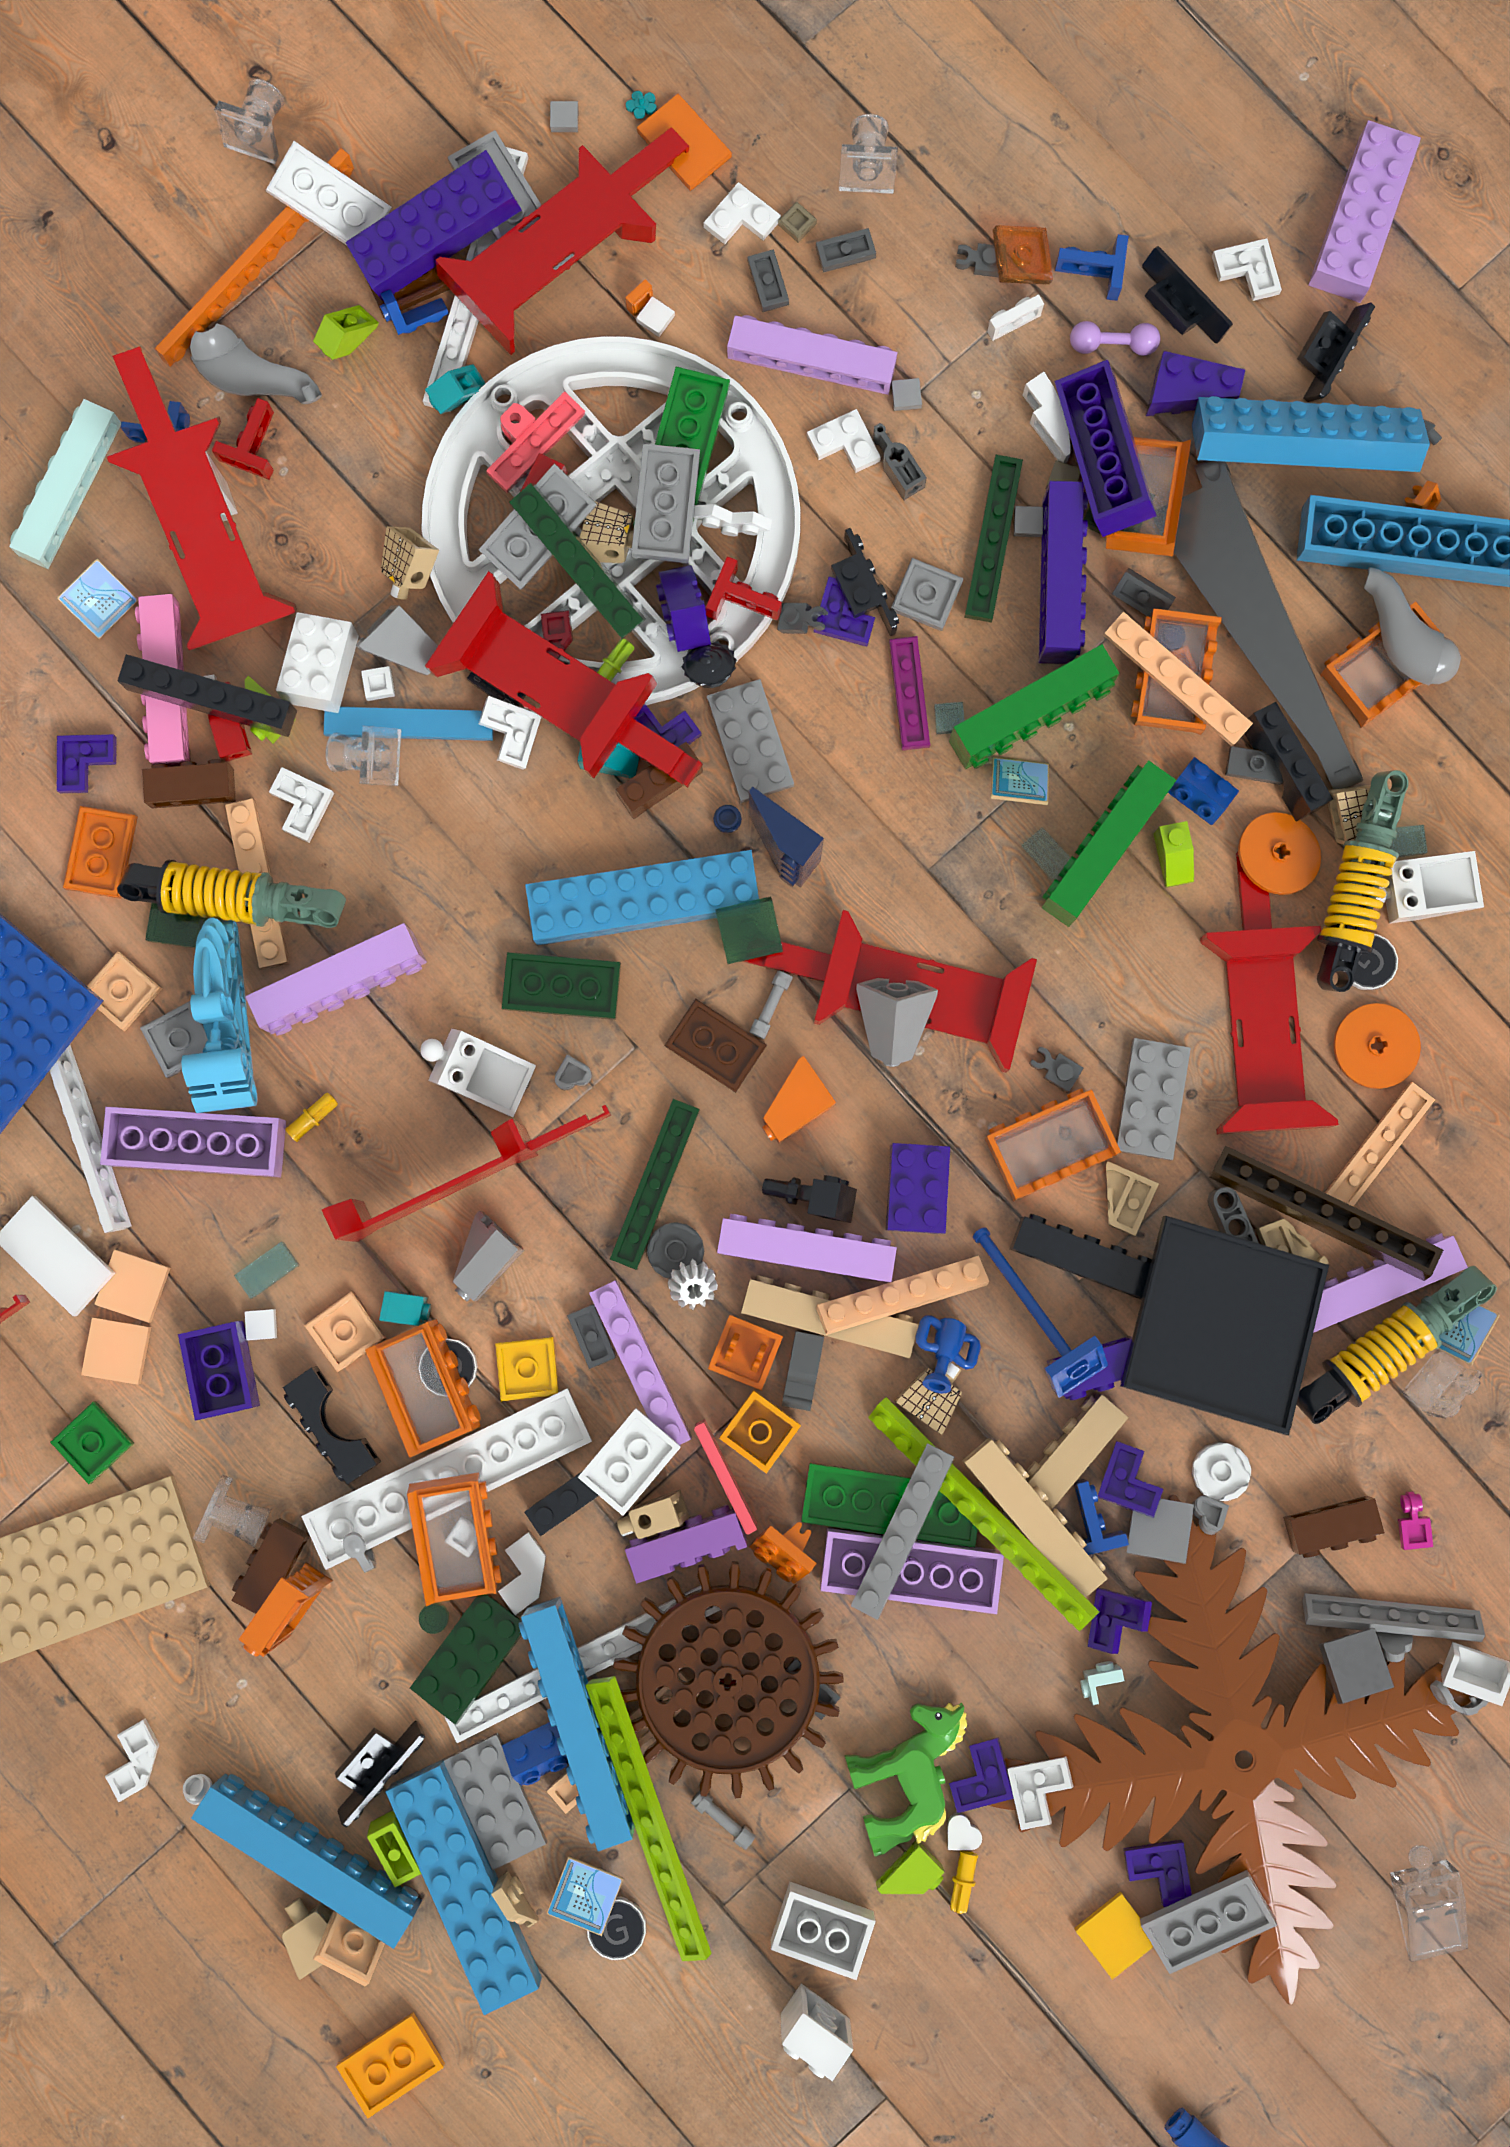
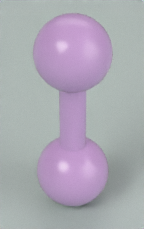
M1083 321L1072 329L1070 343L1073 349L1081 354L1095 351L1100 344L1130 345L1131 350L1140 356H1147L1158 348L1160 333L1150 323L1138 324L1130 333L1101 332L1095 323Z

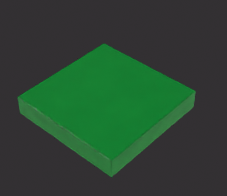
M96 1401L92 1402L50 1441L88 1485L92 1484L134 1444Z

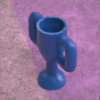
M925 1315L919 1322L915 1336L916 1343L921 1349L934 1352L937 1359L935 1372L927 1375L922 1382L923 1386L930 1391L941 1394L951 1391V1382L946 1376L950 1362L953 1361L963 1369H973L977 1364L981 1349L980 1341L976 1336L966 1333V1325L961 1321L952 1318L939 1320L932 1315ZM931 1325L936 1329L934 1343L927 1342ZM963 1342L970 1343L966 1360L959 1354Z

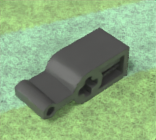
M879 423L874 426L873 442L879 445L884 452L883 469L904 501L925 488L927 477L908 448L902 443H892L885 432V426Z
M795 1331L782 1406L806 1411L811 1410L824 1336Z

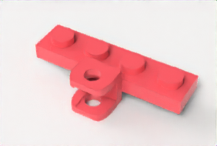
M565 391L536 421L535 417L522 405L513 403L500 417L502 432L513 444L486 470L487 474L508 493L531 470L538 454L546 455L585 415V410Z

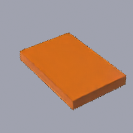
M679 94L675 95L637 127V133L648 145L671 127L689 145V151L687 153L683 152L675 158L674 163L669 168L690 191L732 157V152Z
M80 806L63 888L121 899L122 896L118 893L117 887L129 863L138 817L132 814Z

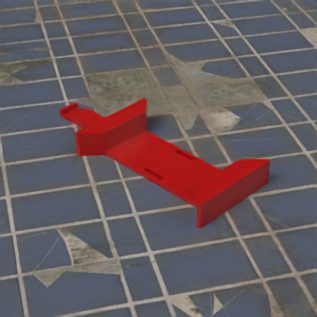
M671 127L611 175L582 145L579 147V176L529 216L524 217L520 223L471 261L445 257L437 258L435 260L437 276L503 348L512 355L515 352L514 311L565 270H569L574 263L613 232H616L621 239L646 243H653L656 240V223L631 196L674 163V159L683 152L687 153L689 145ZM537 217L540 218L538 221H536L534 224H532L529 228H527L524 232H522V233L519 232L521 229H523L526 225H528V224H529L531 221H533L535 218H537ZM570 254H574L572 258L566 261L558 269H553L565 258H567Z
M141 346L112 356L148 442L107 456V460L109 463L139 474L169 542V548L174 554L200 616L187 643L188 650L295 613L297 610L295 603L267 592H262L237 531V525L232 519L206 455V451L221 424L220 417L175 431L154 377L142 353ZM221 513H225L235 536L233 541L230 540L222 521ZM171 531L176 533L185 558L180 557L170 534Z
M489 571L425 665L436 677L468 669L522 704L524 708L530 709L581 742L584 770L593 779L618 743L687 788L703 765L699 760L697 761L683 750L635 720V717L657 686L651 674L646 673L618 681L616 684L612 683L567 654L562 648L556 647L503 613L500 583ZM552 649L569 660L570 663L568 665L564 664L547 653V650ZM522 692L539 703L541 707L536 708L520 698L518 693Z
M1236 852L1242 930L1209 932L1200 937L1202 945L1226 962L1231 1019L1230 1035L1233 1043L1238 1107L1216 1129L1217 1135L1337 1126L1339 1124L1336 1117L1313 1100H1306L1300 1039L1301 1027H1299L1293 957L1299 954L1321 932V926L1272 929L1269 892L1259 888L1247 877L1240 864L1238 852ZM1290 1016L1293 1018L1295 1036L1294 1044L1291 1043L1290 1038ZM1237 1020L1241 1022L1242 1047L1238 1046Z
M843 910L832 954L772 939L768 940L750 934L743 962L824 982L814 1024L820 1025L843 1008L861 1012L856 990L858 983L876 978L889 979V983L906 984V980L919 981L938 990L937 998L928 1018L931 1020V1023H926L925 1028L987 1044L1000 1071L1007 1073L1011 1068L1037 959H1029L1007 974L1003 979L938 963L932 959L926 960L864 944L849 911ZM917 963L941 968L944 970V973L918 968Z
M603 1105L604 1113L590 1120L585 1114L531 1140L525 1126L512 1118L490 1132L501 1157L374 1218H371L364 1201L349 1199L322 1209V1213L335 1240L358 1242L376 1230L511 1165L538 1156V1150L611 1116L608 1107Z

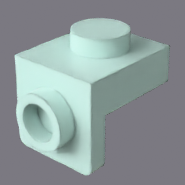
M1112 1661L1096 1664L1095 1669L1083 1671L1085 1680H1080L1083 1697L1089 1698L1092 1705H1097L1099 1701L1096 1687L1123 1682V1671L1118 1664L1113 1665Z

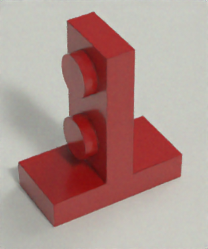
M257 398L255 405L250 407L247 414L246 427L237 437V448L215 441L212 452L217 460L270 480L274 471L267 459L256 456L274 414L268 401Z
M727 556L705 607L706 616L717 620L726 600L766 617L778 620L782 611V602L778 600L777 596L769 592L761 594L753 591L752 587L744 582L737 581L733 583L738 571V560Z

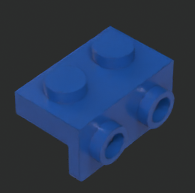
M1194 757L1168 793L1207 823L1213 825L1227 809L1239 790Z
M549 1722L502 1745L511 1776L520 1785L534 1784L540 1780L541 1776L549 1772H558L569 1763L567 1756L560 1754L557 1745V1738L560 1737L557 1726L552 1727Z

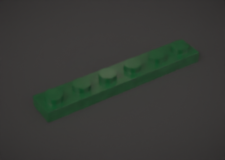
M995 455L964 618L992 623L1023 459Z
M675 1099L672 1100L610 1260L635 1270L638 1269L700 1109Z

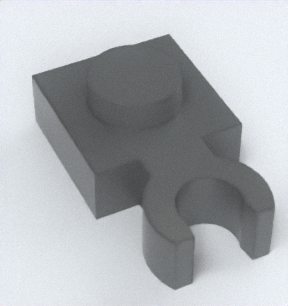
M978 243L977 251L972 250L968 245L958 246L957 254H963L967 259H957L955 266L957 269L964 270L972 266L975 267L974 275L1001 278L1005 246Z
M782 603L777 630L783 634H807L808 626L818 631L824 630L825 625L817 622V618L821 615H828V611L820 606L812 608L807 603Z
M1039 1047L1037 1052L1044 1056L1043 1063H1037L1035 1060H1031L1029 1062L1030 1066L1037 1070L1045 1069L1047 1073L1044 1079L1069 1093L1084 1068L1060 1053L1054 1060L1046 1048Z

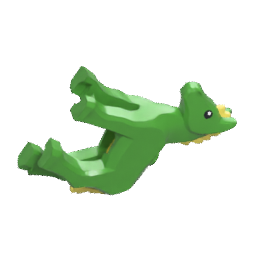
M948 1703L946 1707L914 1704L910 1708L911 1718L921 1724L925 1729L924 1731L913 1735L891 1750L880 1752L874 1756L845 1755L854 1789L896 1775L910 1802L905 1812L895 1818H878L872 1814L863 1816L875 1857L885 1854L899 1843L910 1841L913 1835L916 1837L918 1844L921 1841L926 1842L927 1836L929 1834L934 1835L946 1820L945 1801L940 1785L945 1783V1779L940 1765L934 1766V1759L946 1755L948 1751L954 1750L956 1748L955 1745L963 1740L962 1736L966 1733L964 1729L967 1727V1720L965 1719L967 1714L964 1712V1705L962 1703L954 1707L951 1703Z

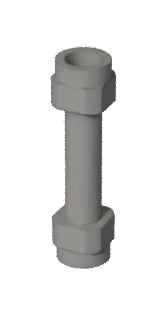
M777 971L771 983L774 986L759 1019L754 1020L749 1033L765 1039L771 1027L768 1024L783 991L788 990L793 978L792 976L782 971Z
M699 1790L692 1799L691 1804L701 1814L705 1811L734 1836L733 1842L746 1850L754 1841L756 1835L747 1826L741 1827L716 1806L712 1802L713 1797L707 1794L706 1797L700 1796Z

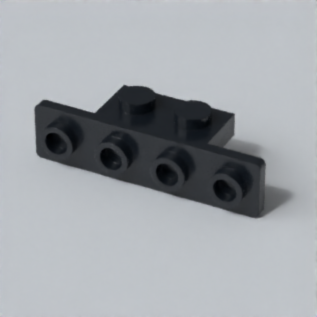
M1159 246L1155 247L1142 264V268L1157 282L1156 285L1147 291L1145 297L1181 335L1198 325L1217 344L1232 327V321Z
M1372 302L1356 306L1345 324L1331 311L1322 314L1297 358L1315 375L1314 380L1303 397L1307 402L1323 399L1331 391V384L1336 375L1344 368V361L1350 351L1357 345V338L1361 331L1371 320V314L1375 308Z
M848 528L845 530L844 539L852 556L831 565V570L853 617L856 618L874 609H878L889 635H895L897 624H899L898 616L893 608H888L885 601L887 599L886 591L881 583L877 584L873 576L876 574L874 565L870 559H865L861 551L864 550V546L858 534L854 535L852 529Z
M414 1721L397 1742L374 1727L335 1772L336 1778L354 1790L337 1811L343 1826L347 1828L353 1820L355 1821L361 1816L365 1806L372 1798L377 1797L381 1793L384 1784L391 1776L401 1770L404 1761L410 1754L420 1748L425 1738L420 1723Z

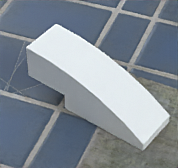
M1042 372L1026 383L1023 397L1034 410L1030 424L1057 461L1067 464L1070 456L1069 430L1056 390L1045 372Z

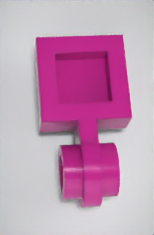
M1413 1491L1406 1492L1405 1495L1400 1496L1403 1513H1409V1518L1398 1519L1401 1548L1403 1550L1433 1547L1430 1517H1418V1512L1423 1510L1421 1495L1415 1494Z

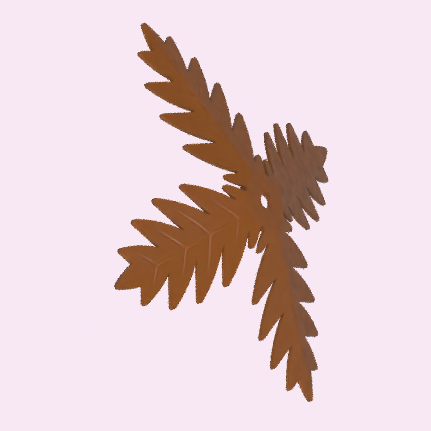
M1171 1495L1169 1500L1181 1502L1176 1495ZM1192 1520L1186 1564L1163 1560L1177 1577L1143 1571H1135L1134 1577L1157 1601L1186 1620V1622L1150 1616L1148 1633L1166 1648L1196 1665L1197 1668L1150 1660L1148 1666L1178 1694L1210 1713V1715L1195 1712L1188 1714L1189 1718L1196 1725L1212 1734L1210 1740H1207L1189 1726L1182 1725L1181 1731L1190 1743L1191 1747H1189L1158 1723L1141 1714L1121 1707L1119 1713L1144 1750L1145 1754H1143L1111 1729L1076 1713L1073 1718L1100 1759V1762L1070 1742L1037 1730L1035 1736L1050 1759L1067 1757L1074 1786L1070 1789L1045 1793L1050 1817L1065 1806L1059 1840L1061 1847L1068 1846L1089 1829L1109 1803L1102 1845L1105 1851H1109L1136 1825L1154 1797L1148 1841L1152 1844L1162 1838L1181 1819L1200 1790L1198 1807L1201 1811H1205L1215 1800L1219 1792L1225 1790L1226 1794L1215 1806L1211 1816L1217 1819L1229 1812L1231 1813L1210 1838L1195 1867V1872L1202 1874L1239 1854L1228 1866L1217 1883L1248 1870L1276 1918L1277 1926L1226 1948L1221 1952L1226 1953L1259 1935L1250 1957L1247 1980L1253 1984L1270 1975L1280 1995L1287 2004L1291 2005L1294 2002L1297 1989L1298 1969H1318L1320 1966L1309 1945L1293 1927L1332 1929L1333 1923L1311 1900L1289 1886L1334 1889L1336 1883L1311 1860L1297 1851L1282 1845L1284 1843L1325 1847L1328 1841L1303 1818L1275 1803V1801L1293 1802L1295 1800V1797L1289 1791L1274 1783L1275 1778H1280L1291 1787L1300 1790L1303 1785L1294 1771L1296 1769L1322 1788L1335 1794L1355 1799L1356 1793L1335 1759L1337 1757L1361 1775L1377 1783L1394 1788L1397 1782L1374 1744L1379 1745L1400 1759L1429 1767L1431 1761L1414 1734L1413 1729L1438 1736H1458L1459 1730L1451 1718V1715L1457 1711L1451 1709L1448 1705L1441 1704L1430 1689V1685L1434 1681L1442 1682L1441 1671L1443 1665L1441 1663H1436L1425 1671L1404 1695V1657L1400 1662L1389 1661L1387 1663L1394 1685L1393 1688L1368 1695L1365 1703V1697L1338 1704L1333 1692L1324 1714L1326 1666L1320 1663L1300 1690L1290 1710L1285 1726L1284 1706L1278 1704L1269 1718L1266 1728H1262L1261 1723L1271 1706L1272 1698L1266 1695L1254 1705L1252 1704L1269 1675L1276 1656L1280 1636L1277 1633H1273L1244 1656L1239 1657L1257 1627L1266 1600L1267 1589L1260 1587L1225 1613L1238 1588L1244 1569L1246 1550L1239 1548L1210 1569L1216 1545V1533L1213 1535L1204 1533L1199 1524L1196 1526ZM1448 1688L1454 1701L1459 1706H1466L1471 1702L1469 1699L1470 1695ZM1242 1750H1246L1252 1755V1762L1246 1768L1237 1766L1235 1762L1236 1754ZM1005 1758L1007 1769L1032 1763L1019 1759ZM1014 1799L988 1805L1001 1809L1016 1810ZM1020 1823L1018 1824V1829H1019L1020 1832H1025V1831L1030 1830V1829L1021 1830Z

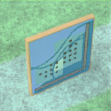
M97 558L56 597L98 639L138 601Z
M993 757L991 799L1048 805L1049 764Z
M1479 1305L1463 1319L1453 1324L1452 1330L1449 1332L1444 1331V1333L1440 1334L1439 1338L1442 1345L1438 1349L1472 1366L1500 1315Z
M568 1856L547 1914L602 1936L624 1878Z

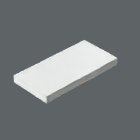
M293 141L266 189L267 193L345 245L346 241L386 216L392 208L295 141Z
M32 1196L0 1231V1246L72 1316H77L115 1274L101 1258L36 1196Z

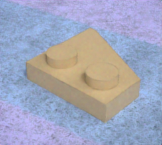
M1107 1161L1106 1178L1109 1226L1136 1237L1159 1183Z
M1285 1218L1255 1229L1262 1245L1329 1264L1328 1259L1325 1256H1320L1310 1246L1311 1243L1304 1236L1297 1234L1295 1228Z
M506 1872L498 1878L491 1895L508 1921H515L519 1925L525 1922L526 1927L529 1928L537 1923L539 1919L522 1894L524 1893V1888L517 1877L512 1878L510 1873Z

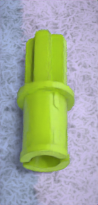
M624 638L620 639L607 659H602L604 663L597 673L609 681H612L617 673L621 674V667L634 650L633 644Z

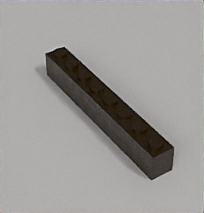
M1227 1146L1224 1147L1209 1177L1423 1281L1432 1276L1444 1251L1427 1241Z

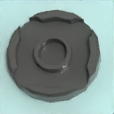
M678 1222L665 1224L655 1230L649 1239L647 1248L649 1262L655 1272L669 1279L672 1278V1269L680 1270V1262L687 1266L690 1265L693 1259L699 1265L703 1262L705 1252L703 1240L697 1231L687 1224Z

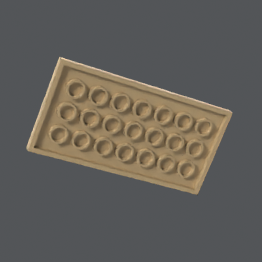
M174 1476L161 1479L0 1538V1663L210 1586Z

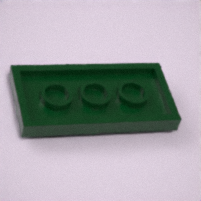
M507 952L502 1010L616 1020L621 962Z
M490 1595L476 1596L413 1682L410 1689L453 1724H458L522 1636L519 1629V1622H522V1620Z

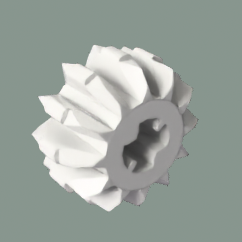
M692 1259L690 1265L686 1266L680 1262V1270L672 1269V1278L668 1279V1287L671 1290V1298L674 1301L677 1300L681 1308L689 1303V1307L694 1310L698 1303L705 1307V1299L714 1300L713 1291L717 1290L718 1287L715 1280L716 1276L712 1268L708 1269L704 1261L697 1265L696 1261Z

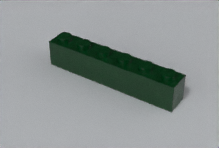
M530 483L509 501L621 638H625L646 620L536 484Z

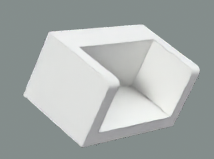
M1452 1642L1441 1671L1443 1686L1503 1706L1510 1687V1662Z

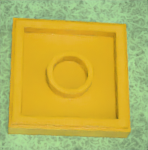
M554 1337L495 1343L501 1401L553 1396L559 1393Z
M1121 1891L1074 1928L1112 1980L1153 1948L1141 1927L1140 1916Z

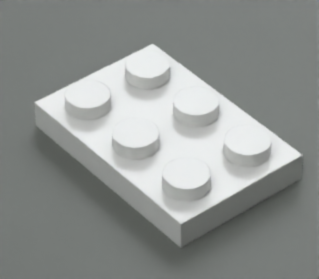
M636 1408L578 1478L624 1516L681 1446Z

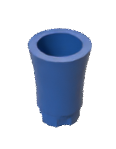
M1183 2107L1175 2111L1165 2124L1164 2129L1170 2134L1171 2140L1177 2147H1229Z

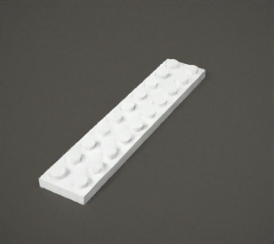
M567 1388L301 1517L323 1566L327 1570L351 1558L343 1548L344 1537L351 1532L359 1533L365 1541L366 1551L412 1529L407 1498L408 1487L411 1483L479 1472L481 1482L486 1481L487 1490L490 1491L592 1442V1439ZM469 1490L423 1497L426 1521L470 1501Z

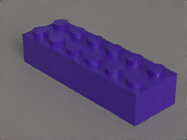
M485 150L345 243L372 290L383 301L381 293L390 289L393 294L436 267L435 260L437 258L451 257L522 211L491 156Z
M1108 359L1054 381L1093 518L1102 537L1156 517V511L1116 377Z
M1049 481L1042 500L1043 534L1041 537L1038 663L1067 664L1073 661L1076 655H1080L1081 647L1085 645V630H1081V621L1085 619L1086 603L1081 602L1082 592L1086 590V575H1082V568L1087 560V547H1082L1083 537L1087 536L1088 521L1083 519L1084 510H1087L1088 497L1087 493L1083 492V482Z

